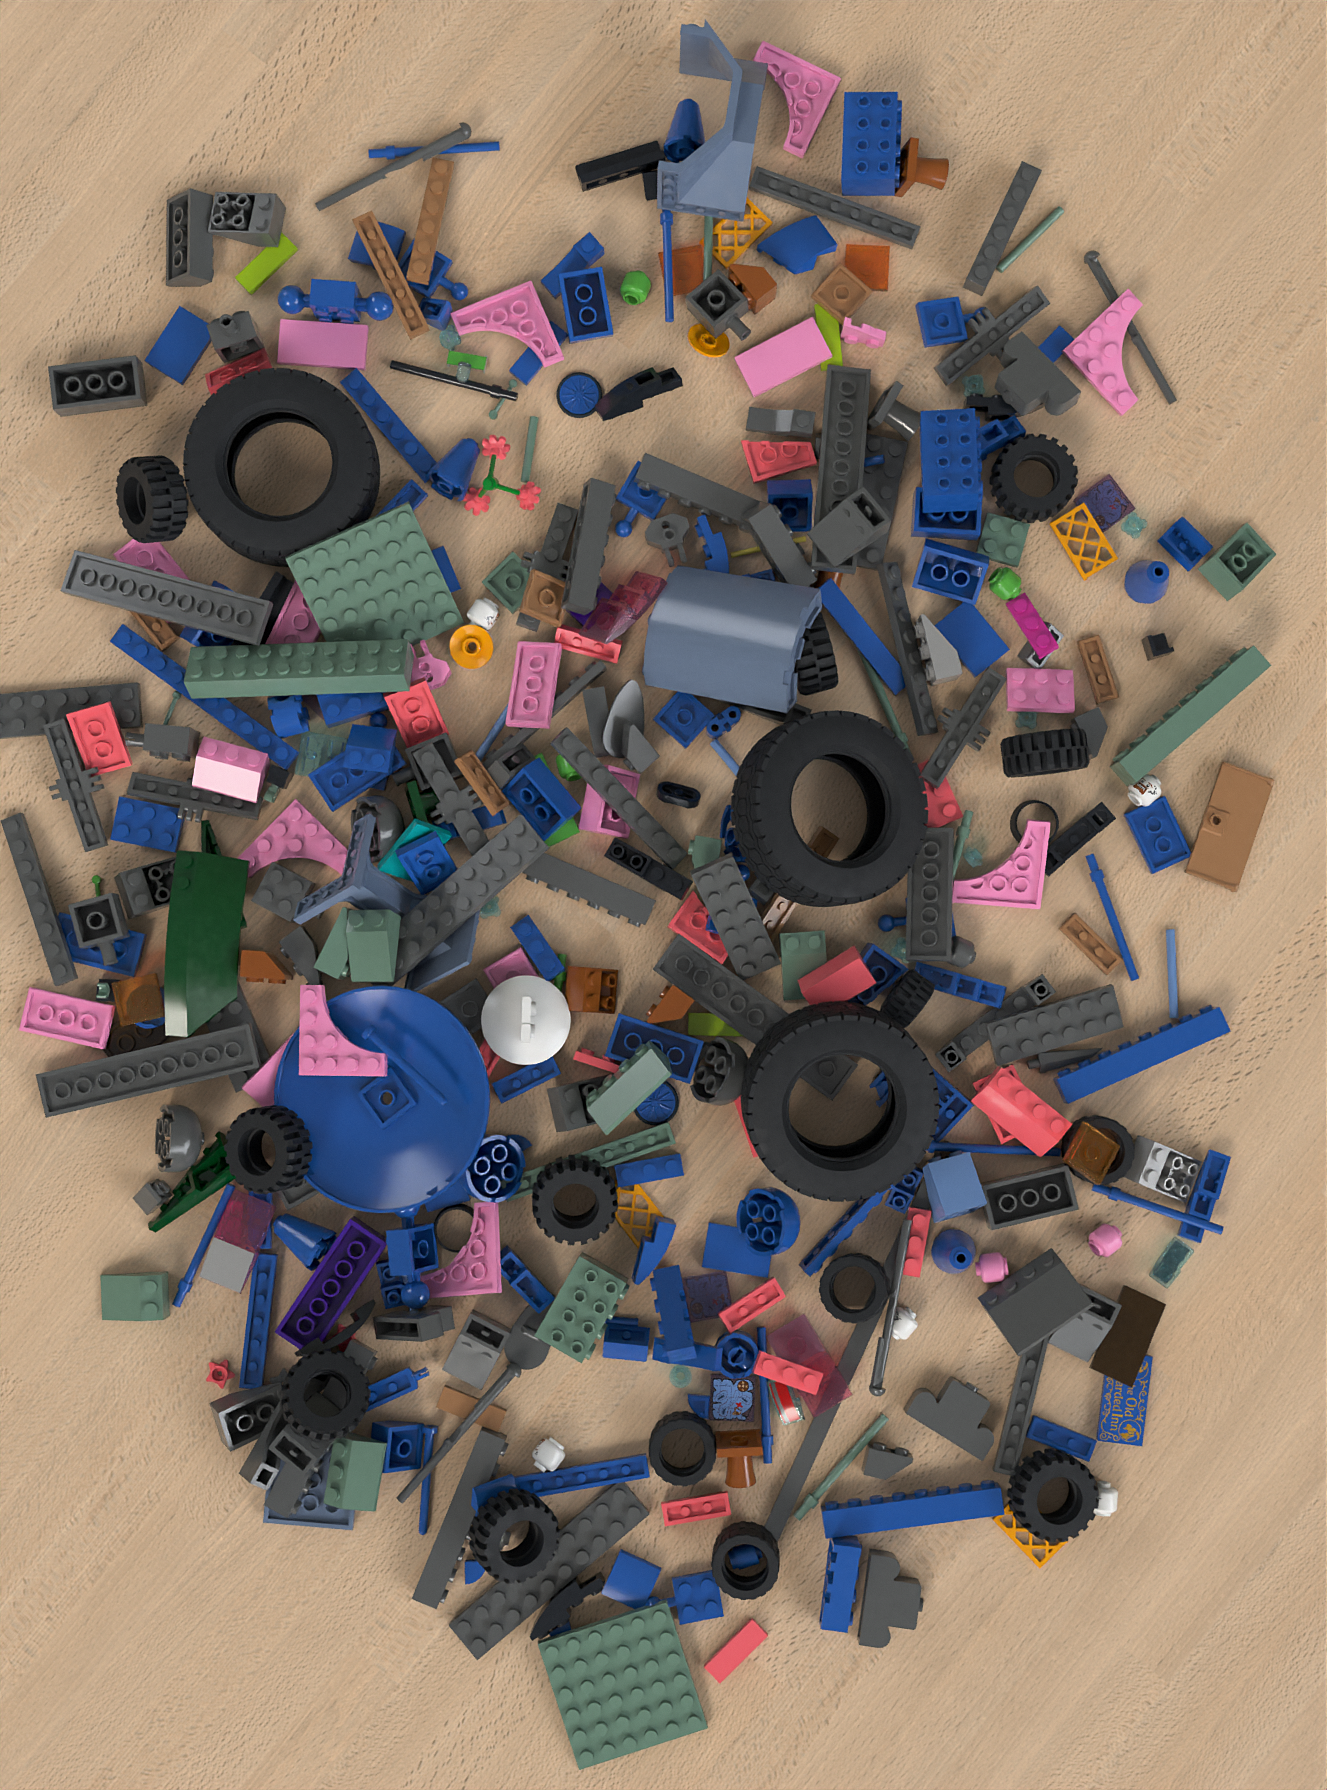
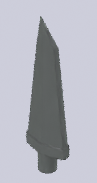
M1102 1048L1042 1052L1037 1054V1059L1028 1060L1027 1066L1028 1069L1039 1068V1072L1042 1074L1090 1059Z

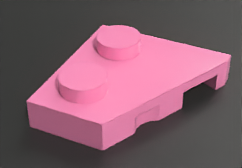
M845 317L840 339L849 344L864 343L870 348L883 347L886 338L885 331L864 323L861 324V327L851 325L852 319Z

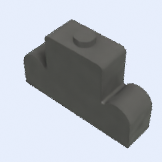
M1022 331L1007 341L1000 359L1001 365L1005 369L998 374L995 389L1002 395L1007 404H1010L1021 416H1025L1043 402L1045 403L1046 411L1054 416L1065 413L1077 404L1081 391Z
M429 1305L410 1311H394L373 1317L376 1339L424 1342L443 1336L445 1331L455 1329L452 1306Z
M950 1376L936 1399L929 1389H916L904 1407L907 1415L981 1461L985 1459L993 1446L994 1435L988 1426L980 1423L990 1407V1402L985 1396L977 1392L979 1388L968 1381L964 1384Z
M869 1548L857 1634L858 1644L861 1646L875 1648L887 1646L891 1639L888 1626L915 1630L918 1612L923 1610V1598H920L922 1587L919 1580L912 1577L898 1576L900 1565L892 1552Z

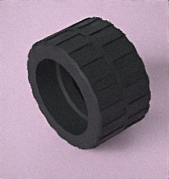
M1092 1115L1084 1116L1073 1122L1062 1138L1061 1151L1063 1161H1065V1164L1069 1166V1170L1076 1177L1095 1185H1108L1109 1183L1119 1181L1131 1169L1135 1158V1145L1133 1144L1131 1134L1119 1122L1107 1117ZM1093 1129L1108 1131L1114 1136L1117 1144V1153L1114 1161L1109 1167L1101 1171H1093L1086 1168L1080 1162L1078 1156L1080 1140L1088 1131Z
M850 1253L833 1260L824 1269L819 1281L820 1299L827 1312L831 1313L834 1318L841 1320V1322L857 1324L858 1322L868 1321L883 1309L888 1300L887 1297L890 1290L889 1278H887L885 1269L882 1268L877 1260L862 1253ZM847 1267L863 1268L874 1279L876 1288L874 1298L864 1308L849 1309L843 1306L835 1296V1278L840 1271Z
M676 1411L665 1415L663 1419L656 1423L649 1439V1457L652 1468H654L655 1473L663 1481L674 1486L686 1487L692 1484L695 1485L705 1479L707 1474L713 1469L717 1453L716 1439L711 1426L707 1424L704 1418L688 1411ZM676 1429H689L696 1432L701 1437L704 1445L702 1458L693 1466L686 1468L670 1465L664 1459L661 1451L663 1439L668 1433Z
M740 1521L730 1524L727 1528L725 1527L720 1535L717 1536L712 1552V1575L717 1586L725 1594L730 1595V1597L741 1600H754L770 1591L778 1579L780 1567V1551L773 1534L763 1525L752 1521ZM739 1544L754 1545L766 1555L767 1565L756 1575L740 1576L733 1573L726 1566L724 1561L726 1552Z

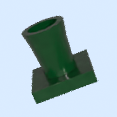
M416 781L409 782L404 790L413 820L418 819L428 823L426 816H429V813L437 809L435 805L440 800L433 789L419 793Z

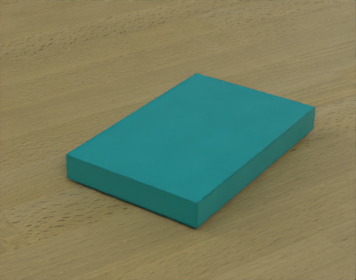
M414 819L377 864L378 870L413 882L395 851L434 831L437 832L445 845L452 837L450 831Z

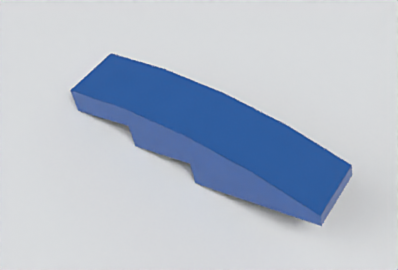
M916 963L915 971L934 984V990L1001 1009L1007 987L928 964Z
M1208 1150L1184 1213L1210 1221L1215 1202L1221 1194L1231 1159L1230 1156ZM1181 1222L1177 1236L1195 1243H1201L1205 1229Z

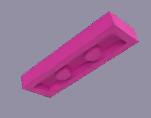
M1025 592L1006 603L1007 609L1039 659L1059 648L1056 640Z

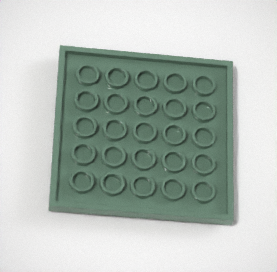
M409 501L285 557L326 642L409 639L410 645L414 646L419 644L421 640H428L464 623Z
M667 1599L651 1606H643L538 1640V1647L579 1770L708 1728Z

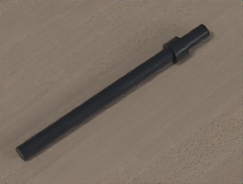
M394 360L390 364V369L489 394L490 397L495 399L504 398L512 401H517L518 399L517 392L502 389V386L493 384L490 386Z

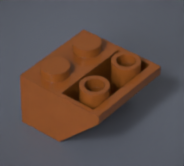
M731 264L729 266L728 279L747 298L748 309L754 315L775 299L777 283L764 267Z
M241 950L240 977H246V982L264 983L265 978L268 979V983L286 984V980H293V975L273 952Z
M568 966L565 999L568 1003L569 1011L615 1014L618 970Z
M674 985L671 988L666 986L659 995L662 1000L658 1006L653 1003L645 1014L649 1017L647 1022L651 1024L682 1019L695 1000Z

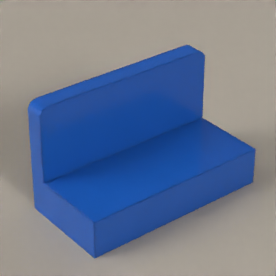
M606 1323L608 1326L604 1334L603 1358L647 1361L650 1328Z

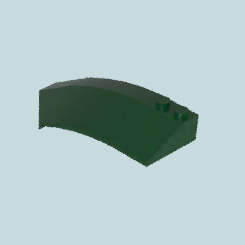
M177 850L170 895L165 951L164 999L166 1036L189 1038L195 1033L196 1029L210 1021L220 1013L222 1008L238 998L239 948L250 863L248 860L203 852Z

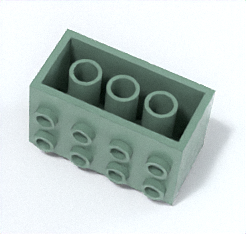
M582 1252L534 1336L580 1363L583 1362L584 1358L589 1360L596 1347V1344L593 1342L596 1338L601 1339L608 1326L605 1324L606 1319L611 1320L619 1305L615 1304L618 1298L623 1300L629 1289L627 1284L629 1278Z

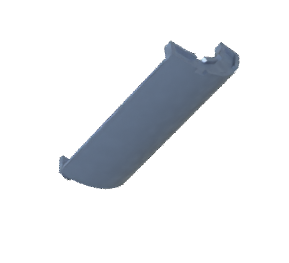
M678 565L672 573H669L657 597L653 611L648 617L644 665L642 668L645 685L788 713L797 702L798 673H794L796 659L799 660L801 658L805 643L802 636L806 628H811L815 618L822 610L821 589Z

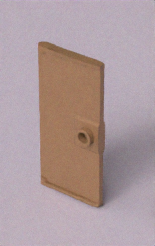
M1226 762L1221 763L1184 873L1231 890V892L1238 891L1275 780Z

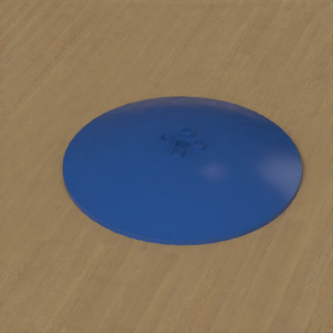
M370 986L342 993L328 1000L327 1006L330 1012L329 1016L334 1025L341 1030L348 1040L367 1050L384 1053L370 1039L365 1040L361 1036L370 1025H373L377 1028L376 1033L447 1098L448 1102L445 1105H440L389 1057L387 1076L299 1075V1026L289 1040L278 1067L275 1080L274 1105L284 1106L289 1110H293L297 1113V1118H301L304 1121L305 1129L309 1130L311 1135L309 1136V1141L312 1142L313 1146L310 1149L312 1161L308 1162L310 1167L307 1174L303 1175L304 1179L321 1194L338 1204L363 1212L393 1213L421 1206L447 1191L460 1179L475 1159L482 1144L490 1111V1086L483 1057L476 1042L462 1022L446 1007L424 994L392 986ZM386 1092L391 1093L393 1097L389 1105L383 1101V1095Z

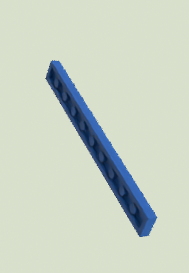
M124 624L120 626L110 640L116 647L260 752L267 753L271 760L285 770H288L300 752L278 738V736L226 698L191 699L184 684L186 669Z

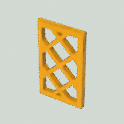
M748 197L746 205L750 207V214H745L744 219H750V230H737V221H734V230H721V226L727 219H721L713 227V235H718V246H713L712 256L726 270L773 224ZM754 219H762L766 223L760 230H754ZM721 235H734V246H721ZM737 235H750V240L744 246H738ZM704 237L699 241V244L702 245L703 247H704ZM721 251H734V255L726 262L721 257Z
M1085 503L1049 523L1084 581L1118 559ZM1083 509L1088 517L1087 523L1074 521L1075 514ZM1061 522L1070 523L1067 536L1060 534L1056 527L1057 524ZM1073 524L1086 527L1083 539L1070 537ZM1089 527L1096 530L1100 537L1099 543L1086 540ZM1069 540L1082 543L1079 556L1071 552L1068 547ZM1085 544L1098 546L1095 559L1082 556ZM1101 547L1107 548L1112 558L1107 561L1098 560ZM1080 561L1094 562L1092 570L1085 574L1080 566Z
M639 1184L634 1185V1191L623 1190L619 1187L616 1189L618 1205L620 1193L633 1194L632 1207L618 1206L620 1210L631 1211L630 1224L624 1223L617 1214L618 1211L615 1212V1219L636 1247L639 1248L640 1241L638 1242L632 1234V1228L645 1229V1236L651 1237L652 1231L648 1234V1231L653 1229V1227L649 1226L651 1213L661 1217L664 1216ZM636 1195L643 1196L649 1204L648 1209L635 1208ZM634 1211L647 1213L646 1226L633 1224Z
M1009 1504L1004 1507V1514L1012 1515V1527H1006L1000 1521L1004 1515L992 1518L1039 1568L1068 1543V1541H1059L1056 1545H1049V1542L1045 1540V1545L1032 1544V1533L1024 1527H1016V1519L1013 1516V1511L1010 1510ZM1016 1532H1028V1544H1022L1016 1538ZM1032 1549H1045V1556L1038 1561L1032 1554Z

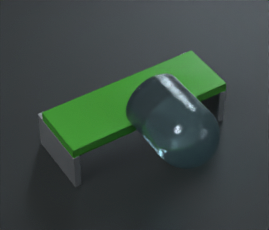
M450 349L447 367L450 364L457 365L456 378L459 382L465 383L469 379L471 368L483 370L485 374L488 358L487 356L455 352Z

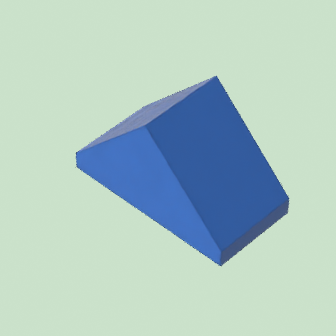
M423 297L419 308L426 323L445 332L451 319L450 313L453 312L451 303L448 300Z

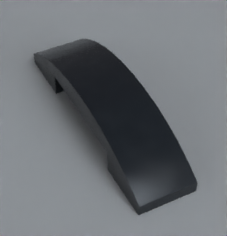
M1103 802L1096 805L1048 846L1045 874L1048 877L1116 819Z
M375 1300L368 1301L352 1312L350 1316L354 1323L324 1344L317 1337L296 1351L295 1355L297 1357L308 1356L310 1352L316 1350L318 1353L323 1352L324 1349H331L347 1340L366 1322L376 1304Z

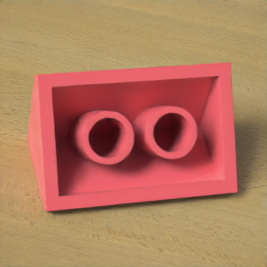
M854 945L800 978L798 983L801 993L809 1005H817L818 1003L829 1001L847 1002L876 984V981Z

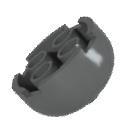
M384 796L359 797L356 800V809L351 812V831L353 830L354 822L365 815L371 814L376 818L369 854L372 863L380 862L405 831L403 816L397 805Z
M715 1037L710 1043L705 1042L703 1044L694 1070L693 1085L690 1086L693 1096L698 1101L714 1106H723L734 1102L740 1097L744 1072L749 1058L739 1044L722 1037ZM705 1057V1061L715 1065V1069L704 1065L699 1066V1064Z
M164 1104L160 1108V1112H163L162 1117L157 1119L155 1129V1154H158L161 1163H158L157 1166L160 1172H181L190 1168L196 1162L200 1154L201 1145L204 1144L205 1136L204 1132H202L199 1118L192 1109L184 1105Z

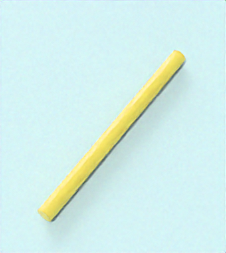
M806 537L793 538V541L795 543L805 542ZM758 546L731 552L730 555L731 558L761 552Z

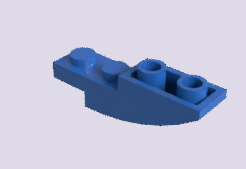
M1015 415L1001 422L996 419L980 428V459L982 461L987 459L989 453L1006 446L1008 443H1012L1014 439L1020 436L1022 438L1025 437L1026 430Z
M706 515L697 517V525H694L697 536L699 538L702 537L705 545L702 548L706 558H711L705 561L704 570L729 574L728 553L722 532L713 535Z

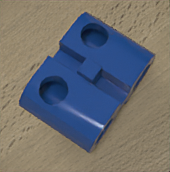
M730 706L721 714H716L715 718L707 724L706 733L708 737L717 739L726 732H730L740 720V710L735 706ZM734 713L736 717L730 718L729 714ZM716 726L719 729L718 731L714 732L712 731L711 727Z

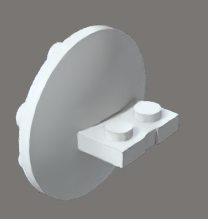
M529 975L507 979L495 987L487 997L481 1015L482 1031L490 1048L501 1058L521 1065L537 1064L556 1054L567 1039L571 1023L569 1006L560 990L545 979Z

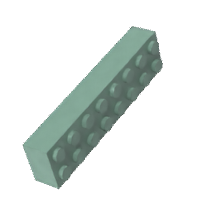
M1254 645L1248 649L1244 646L1228 658L1230 663L1227 661L1212 672L1214 677L1210 676L1200 682L1195 687L1197 691L1194 690L1190 694L1188 693L1179 701L1180 706L1176 705L1162 715L1163 721L1160 719L1145 730L1148 733L1147 735L1143 734L1129 744L1131 749L1127 748L1121 751L1112 759L1114 763L1110 768L1126 786L1137 783L1272 666Z

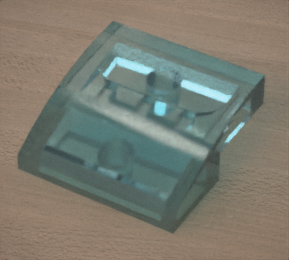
M313 732L302 733L295 775L309 777L308 774L345 751L348 739Z

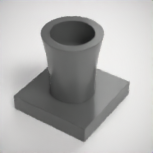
M895 381L883 391L868 416L867 429L869 431L884 421L907 441L912 438L920 426V412L896 400L904 385Z

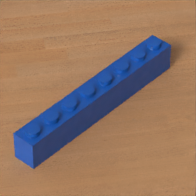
M1207 1005L1199 1009V1014L1182 1016L1179 1018L1180 1022L1174 1025L1171 1023L1164 1024L1158 1027L1159 1031L1151 1034V1032L1144 1033L1138 1036L1139 1040L1134 1043L1126 1041L1118 1045L1119 1049L1116 1051L1106 1050L1098 1054V1059L1093 1061L1086 1059L1077 1064L1078 1067L1073 1070L1066 1068L1057 1072L1058 1076L1053 1078L1063 1102L1066 1104L1072 1103L1231 1032L1220 1007Z
M985 1480L981 1482V1485L972 1486L971 1483H963L958 1485V1488L950 1489L949 1486L937 1487L936 1491L929 1492L927 1489H918L914 1491V1494L905 1495V1492H896L891 1497L883 1498L882 1495H874L869 1500L862 1501L860 1498L848 1499L847 1503L829 1501L824 1506H820L824 1535L828 1539L1005 1515L1001 1487L998 1482L994 1483L993 1480Z

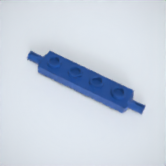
M409 1366L368 1385V1388L371 1389V1397L369 1398V1406L366 1412L418 1389V1380L430 1376L427 1367L414 1372Z

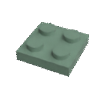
M988 512L976 553L989 556L991 561L1017 568L1030 524Z
M514 552L482 581V584L512 614L521 606L530 575L527 572L528 568L520 565L521 559Z

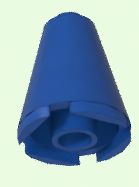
M684 99L678 103L663 146L665 157L673 163L684 161L706 142L698 103L692 99Z
M471 438L461 439L426 473V481L430 479L432 482L431 487L436 492L450 500L453 497L459 498L457 501H462L465 498L480 453L478 443Z
M1142 560L1133 564L1126 572L1125 590L1128 596L1135 602L1152 604L1160 600L1168 589L1169 568L1161 561Z
M288 1213L283 1216L279 1215L273 1223L274 1233L310 1271L315 1270L321 1263L319 1260L327 1254L337 1239L335 1236L337 1233L333 1230Z
M948 1229L935 1237L931 1256L940 1270L950 1274H958L966 1271L973 1264L976 1256V1247L972 1238L967 1233L957 1229Z

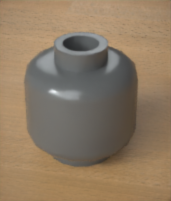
M959 936L952 937L951 962L947 963L959 968L972 964L976 958L974 944Z

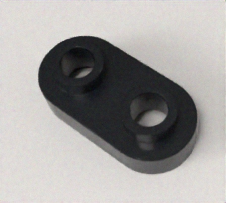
M668 781L661 782L656 792L657 798L662 802L687 809L697 807L701 798L698 790Z

